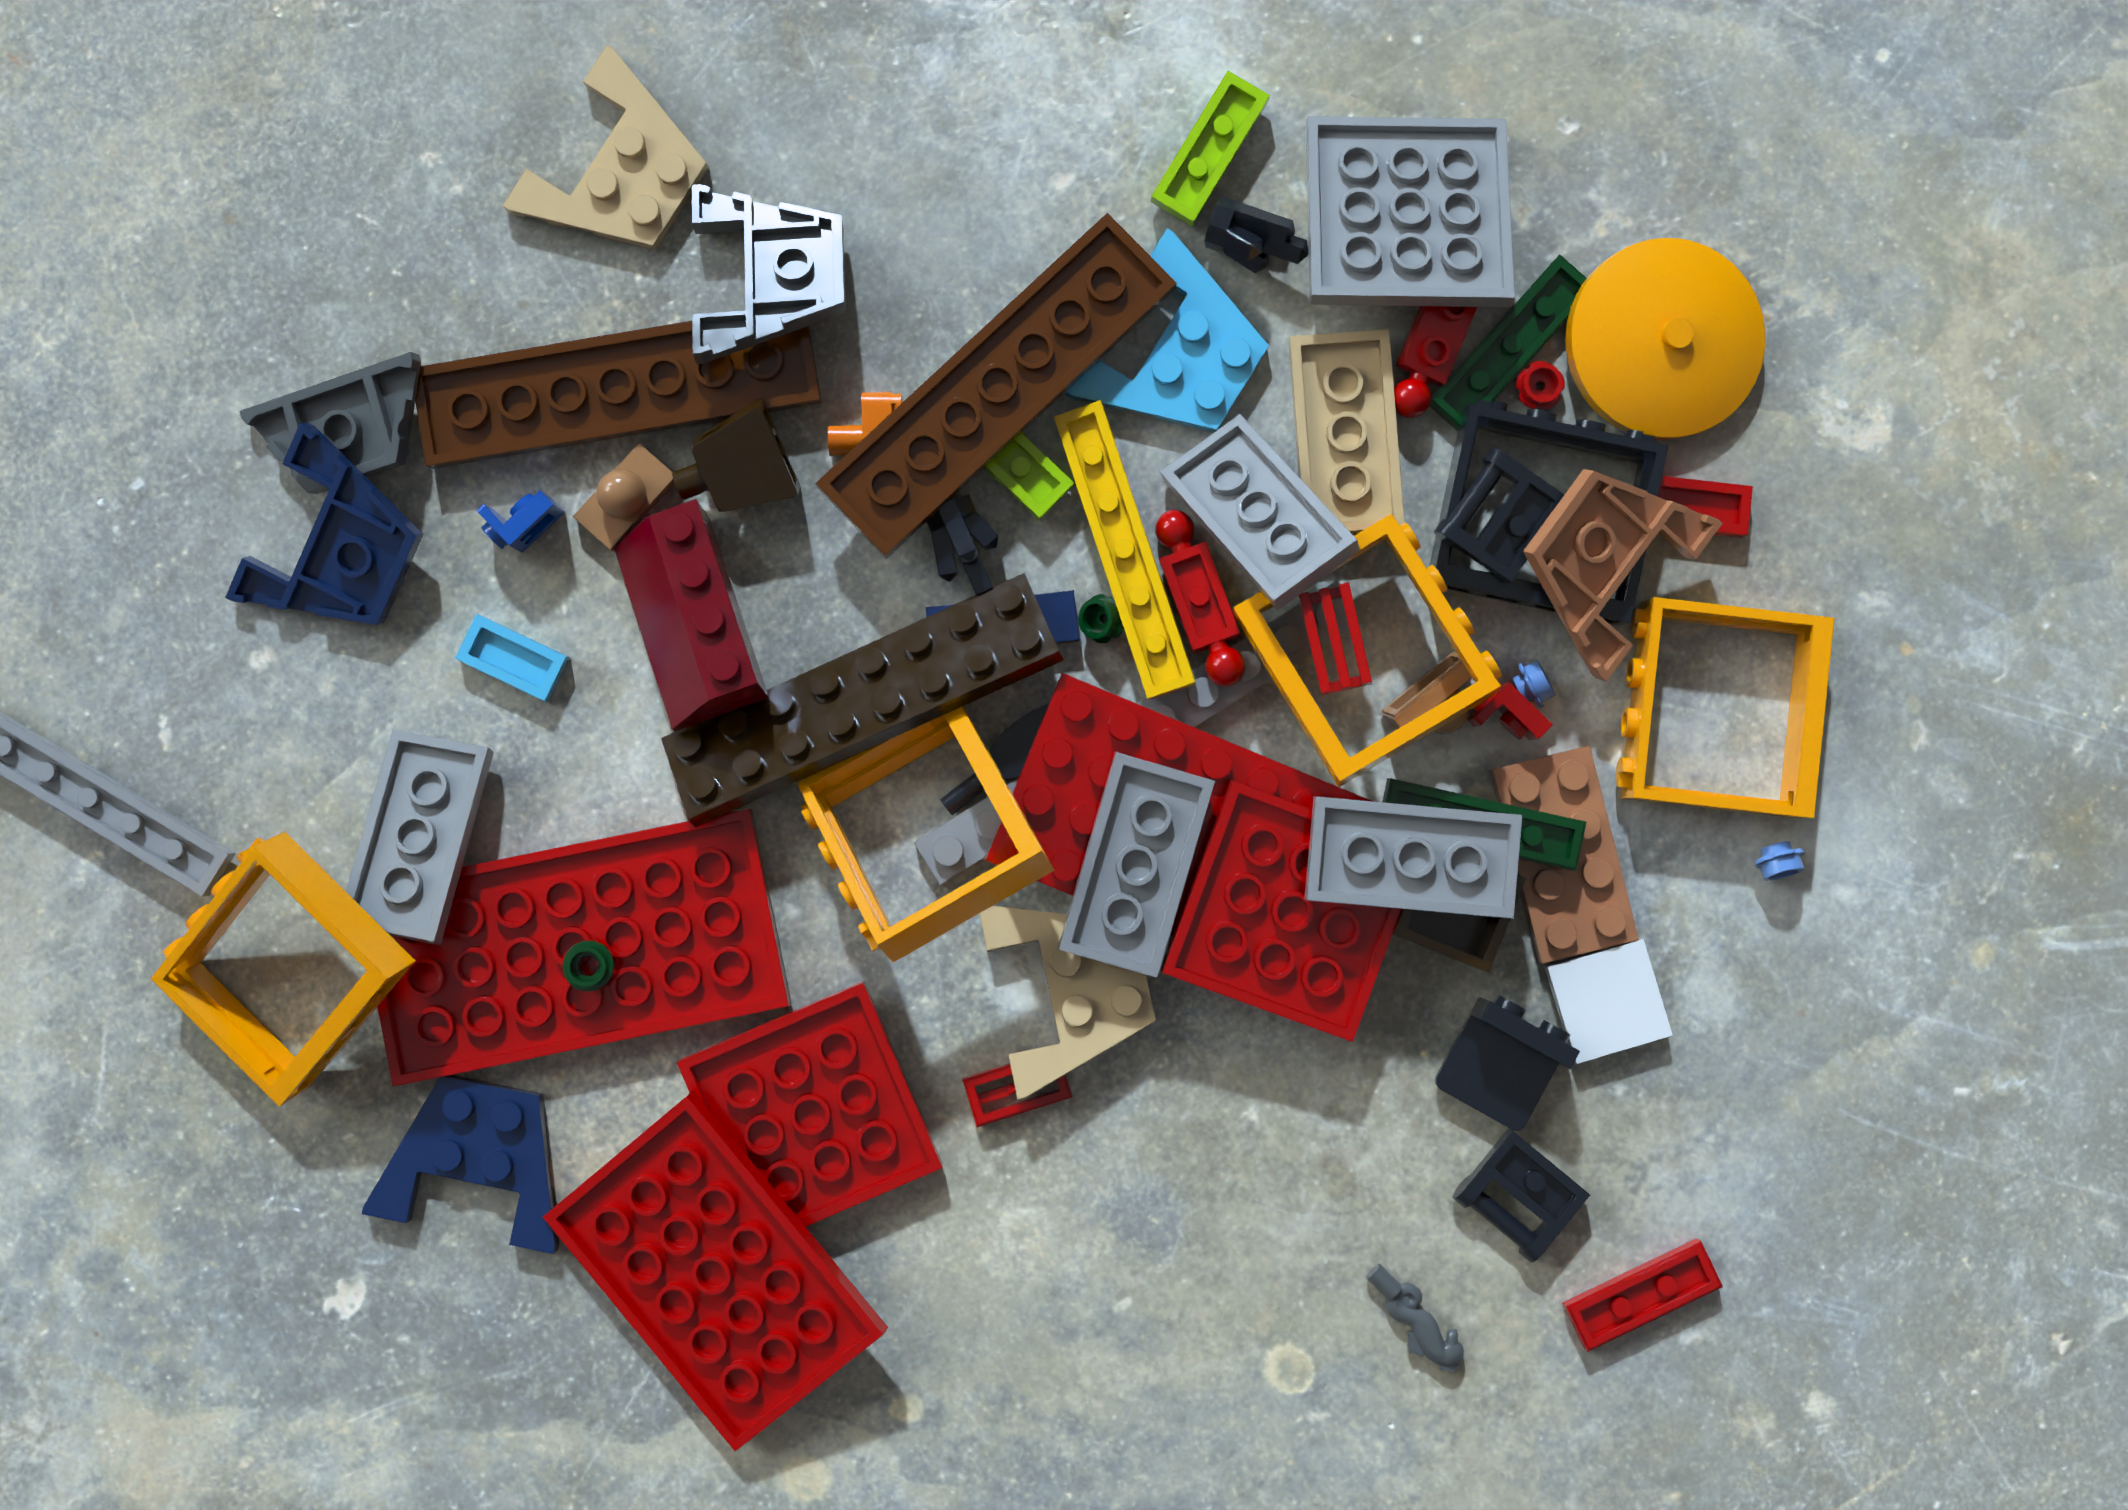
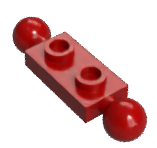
M1419 307L1395 365L1410 373L1408 379L1400 381L1394 387L1395 408L1400 416L1416 418L1427 411L1431 402V393L1427 387L1428 382L1437 387L1446 385L1477 307Z
M1180 510L1166 511L1158 518L1155 524V535L1160 544L1171 549L1173 554L1159 558L1191 648L1194 654L1209 650L1210 655L1206 660L1205 669L1207 676L1214 684L1222 687L1233 686L1244 676L1246 665L1241 653L1229 647L1227 642L1237 639L1241 635L1208 545L1205 541L1191 546L1190 541L1194 536V523L1188 514Z

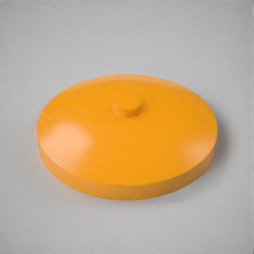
M1649 239L1628 246L1606 259L1581 285L1574 298L1567 320V361L1573 380L1582 397L1601 418L1624 432L1625 430L1644 431L1643 434L1655 436L1654 440H1671L1691 436L1712 428L1725 420L1744 402L1751 392L1764 359V318L1759 301L1750 283L1742 272L1722 254L1703 244L1685 239Z

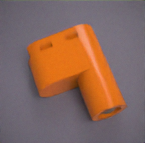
M891 391L862 392V425L828 426L829 456L846 455L902 403L901 393L892 394Z

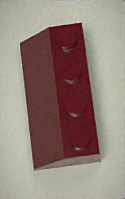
M697 499L649 515L614 550L672 730L675 732L769 698L710 518Z

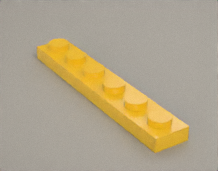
M1099 400L1054 416L1147 699L1152 700L1196 685L1197 683L1103 403Z

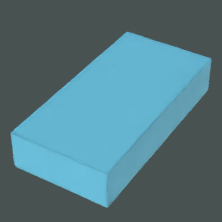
M476 614L455 659L534 697L549 702L570 657L482 615Z

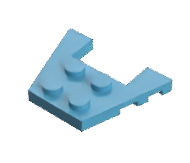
M1167 228L1150 256L1177 283L1175 291L1185 296V299L1134 380L1129 379L1099 360L1065 392V395L1073 400L1082 402L1083 400L1090 402L1101 400L1103 405H1107V408L1124 412L1128 410L1154 416V419L1216 432L1263 358L1269 345L1176 234Z

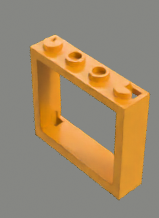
M1392 513L1354 535L1358 541L1360 551L1337 568L1386 540L1472 676L1475 684L1349 758L1261 613L1272 608L1273 605L1260 591L1233 607L1236 621L1338 787L1496 695L1501 687L1497 679L1502 674L1496 661L1487 650L1482 653L1478 651L1470 638L1475 633L1470 620L1460 607L1452 610L1443 595L1448 589L1441 574L1434 565L1425 567L1416 553V550L1421 547L1415 533L1406 522L1399 526Z
M1658 597L1641 602L1640 609H1635L1631 622L1632 638H1637L1635 658H1630L1626 669L1627 688H1632L1630 708L1626 707L1624 709L1620 725L1621 736L1627 738L1625 758H1619L1615 772L1616 786L1621 787L1620 798L1797 819L1814 818L1835 618ZM1662 619L1796 635L1780 800L1644 785Z
M963 706L812 774L797 783L806 801L805 804L801 805L803 810L801 813L813 831L817 828L820 829L825 840L818 843V847L830 868L834 870L839 867L844 881L838 884L839 890L851 910L859 908L865 920L858 925L861 934L866 938L873 952L881 949L893 963L1054 871L1053 866ZM956 737L1019 853L892 926L832 807Z
M285 831L265 841L259 837L249 849L238 854L237 860L241 862L235 871H231L222 877L213 886L211 893L214 895V898L209 904L202 906L188 918L185 926L189 930L184 936L176 939L163 951L166 959L151 977V980L279 1107L312 1085L415 963V960ZM269 875L367 970L296 1056L201 964L202 960Z

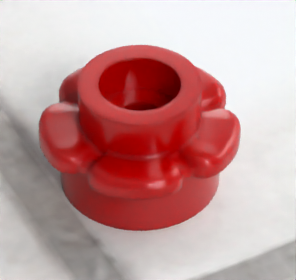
M1536 361L1531 363L1528 369H1523L1517 375L1515 386L1520 391V401L1530 409L1541 407L1546 410L1554 407L1560 401V393L1565 388V380L1562 373L1555 366L1545 361ZM1536 382H1542L1544 389L1537 390L1535 387Z

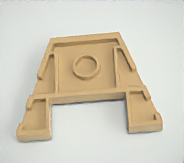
M606 45L583 83L589 90L624 111L617 125L571 195L566 194L526 168L502 206L515 216L523 218L528 216L547 221L551 225L564 228L568 226L592 232L596 236L657 250L692 196V185L700 184L709 167L617 52L609 45Z
M991 906L979 913L987 952L1038 942L1060 1043L1008 1054L1018 1100L1030 1096L1156 1021L1145 974L1058 949L1068 914Z

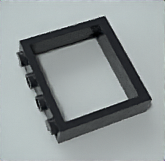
M1478 399L1477 405L1470 404L1462 410V421L1457 433L1438 524L1442 519H1449L1463 498L1477 429L1636 462L1638 467L1633 486L1648 491L1647 493L1657 497L1669 445L1654 442L1655 436L1643 434L1644 431L1625 430L1623 436L1605 432L1606 425L1597 421L1578 419L1575 425L1557 422V415L1549 411L1528 409L1526 415L1507 411L1508 404L1497 400L1489 402ZM1435 536L1429 566L1434 565L1445 581L1448 590L1556 612L1540 583L1516 578L1513 582L1506 583L1493 573L1448 564L1452 546ZM1646 550L1599 613L1609 624L1619 626L1631 623Z

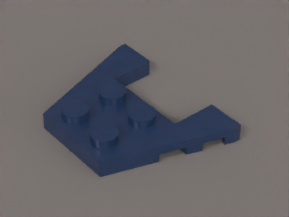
M308 422L300 423L282 464L329 489L292 576L290 577L252 556L244 557L240 561L225 598L234 602H252L264 604L270 608L313 612L319 616L374 625L384 623L424 534L314 425Z
M456 1075L439 1077L364 1204L362 1214L402 1223L412 1220L420 1178L423 1172L518 1192L520 1196L509 1245L550 1254L557 1252L559 1237L543 1219V1216L555 1207L554 1189L551 1188L548 1166L550 1152L543 1093Z

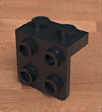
M1499 995L1496 1002L1493 1003L1479 997L1435 1076V1084L1440 1090L1508 1128L1519 1131L1527 1124L1558 1065L1560 1064L1571 1069L1580 1051L1567 1044L1571 1035L1555 1025L1543 1020L1538 1028L1523 1020L1522 1017L1526 1010Z

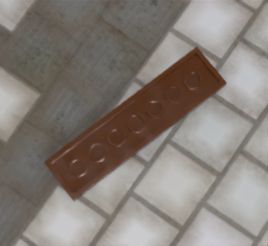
M1107 212L815 483L817 488L887 559L921 528L944 503L952 499L1176 289L1177 283Z
M692 321L421 366L415 403L425 465L430 469L724 420L762 397L769 412L820 404L822 399L809 326L710 362L696 364L693 356Z

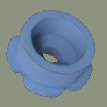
M1537 660L1526 666L1522 663L1518 665L1521 674L1513 678L1518 691L1529 702L1535 701L1538 707L1543 708V702L1556 696L1541 664Z
M1784 841L1760 849L1762 857L1755 861V866L1761 869L1764 880L1772 881L1802 872L1804 867L1800 856H1803L1805 852L1800 848L1792 849L1790 841Z

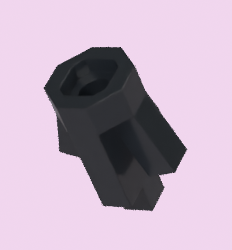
M1223 196L1217 202L1204 240L1206 248L1227 255L1253 273H1257L1268 266L1269 255L1295 264H1299L1308 256L1307 240L1294 236L1295 227L1293 220Z
M969 494L948 500L927 521L932 535L939 577L950 582L958 575L953 549L954 545L975 594L978 596L992 590L993 586L971 536L984 550L995 549L999 536L977 513Z

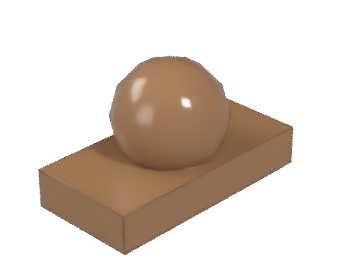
M638 443L614 471H610L601 478L597 490L575 513L573 518L609 550L614 551V548L628 536L674 484L672 471Z
M1453 651L1385 706L1380 714L1390 727L1399 729L1461 692L1458 688L1471 679L1472 676L1456 651ZM1469 711L1433 732L1448 734L1461 729L1468 719Z

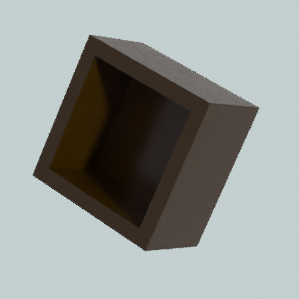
M1517 874L1515 907L1527 877ZM1402 909L1393 935L1489 973L1511 918Z

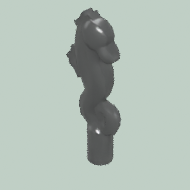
M1381 1264L1373 1267L1367 1274L1366 1279L1386 1297L1387 1312L1397 1322L1412 1327V1331H1407L1409 1353L1418 1354L1422 1357L1425 1355L1432 1362L1439 1365L1440 1370L1454 1372L1455 1369H1459L1464 1349L1462 1344L1458 1342L1457 1329H1449L1446 1334V1341H1444L1437 1321L1432 1314L1418 1309L1422 1302L1420 1289L1408 1282L1400 1284Z

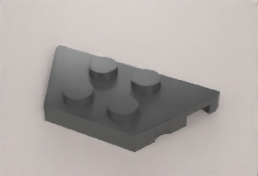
M408 352L239 411L240 416L247 425L255 427L269 443L267 448L281 462L285 459L299 424L308 422L314 425L365 477H369L405 465L421 358L419 354ZM290 468L291 475L307 493L319 494L329 490L324 485Z

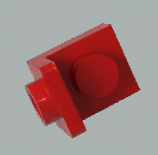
M1510 682L1500 685L1501 687L1496 695L1473 708L1475 712L1467 719L1473 727L1481 726L1498 709L1503 714L1498 721L1518 740H1521L1524 736L1528 740L1540 739L1553 726Z

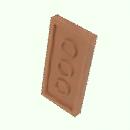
M1590 745L1490 769L1497 802L1587 822L1576 871L1520 859L1518 861L1517 874L1527 877L1521 892V898L1538 963L1543 964L1639 940Z

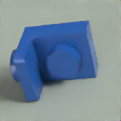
M541 490L535 495L530 493L518 500L510 510L512 517L507 521L496 510L486 504H483L476 510L487 521L481 529L498 547L503 549L509 545L521 553L565 513L550 496Z

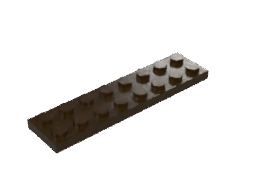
M1023 573L994 586L992 590L982 595H974L767 690L769 695L767 699L675 731L662 737L661 740L687 818L696 828L1064 660L1027 577Z

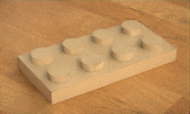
M1389 329L1290 336L1288 339L1298 477L1351 533H1359L1391 513L1400 526L1405 521Z

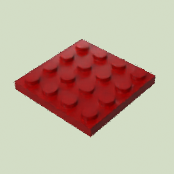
M1230 780L1160 971L1169 976L1353 1042L1402 909L1305 900L1312 809Z
M865 981L684 1057L677 1062L689 1093L694 1091L805 1227L943 1168V1162Z

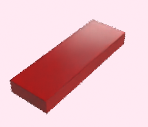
M1695 1238L1564 1301L1562 1304L1583 1348L1589 1352L1722 1288L1723 1285L1702 1242Z

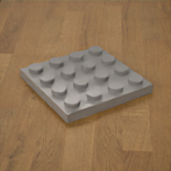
M1308 116L1306 123L1310 305L1512 306L1515 299L1506 119Z

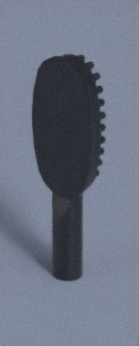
M1049 704L1032 710L1015 721L999 736L990 748L989 753L1004 779H1014L1020 775ZM973 773L942 797L940 801L949 813L953 815L983 792L984 788L976 773Z

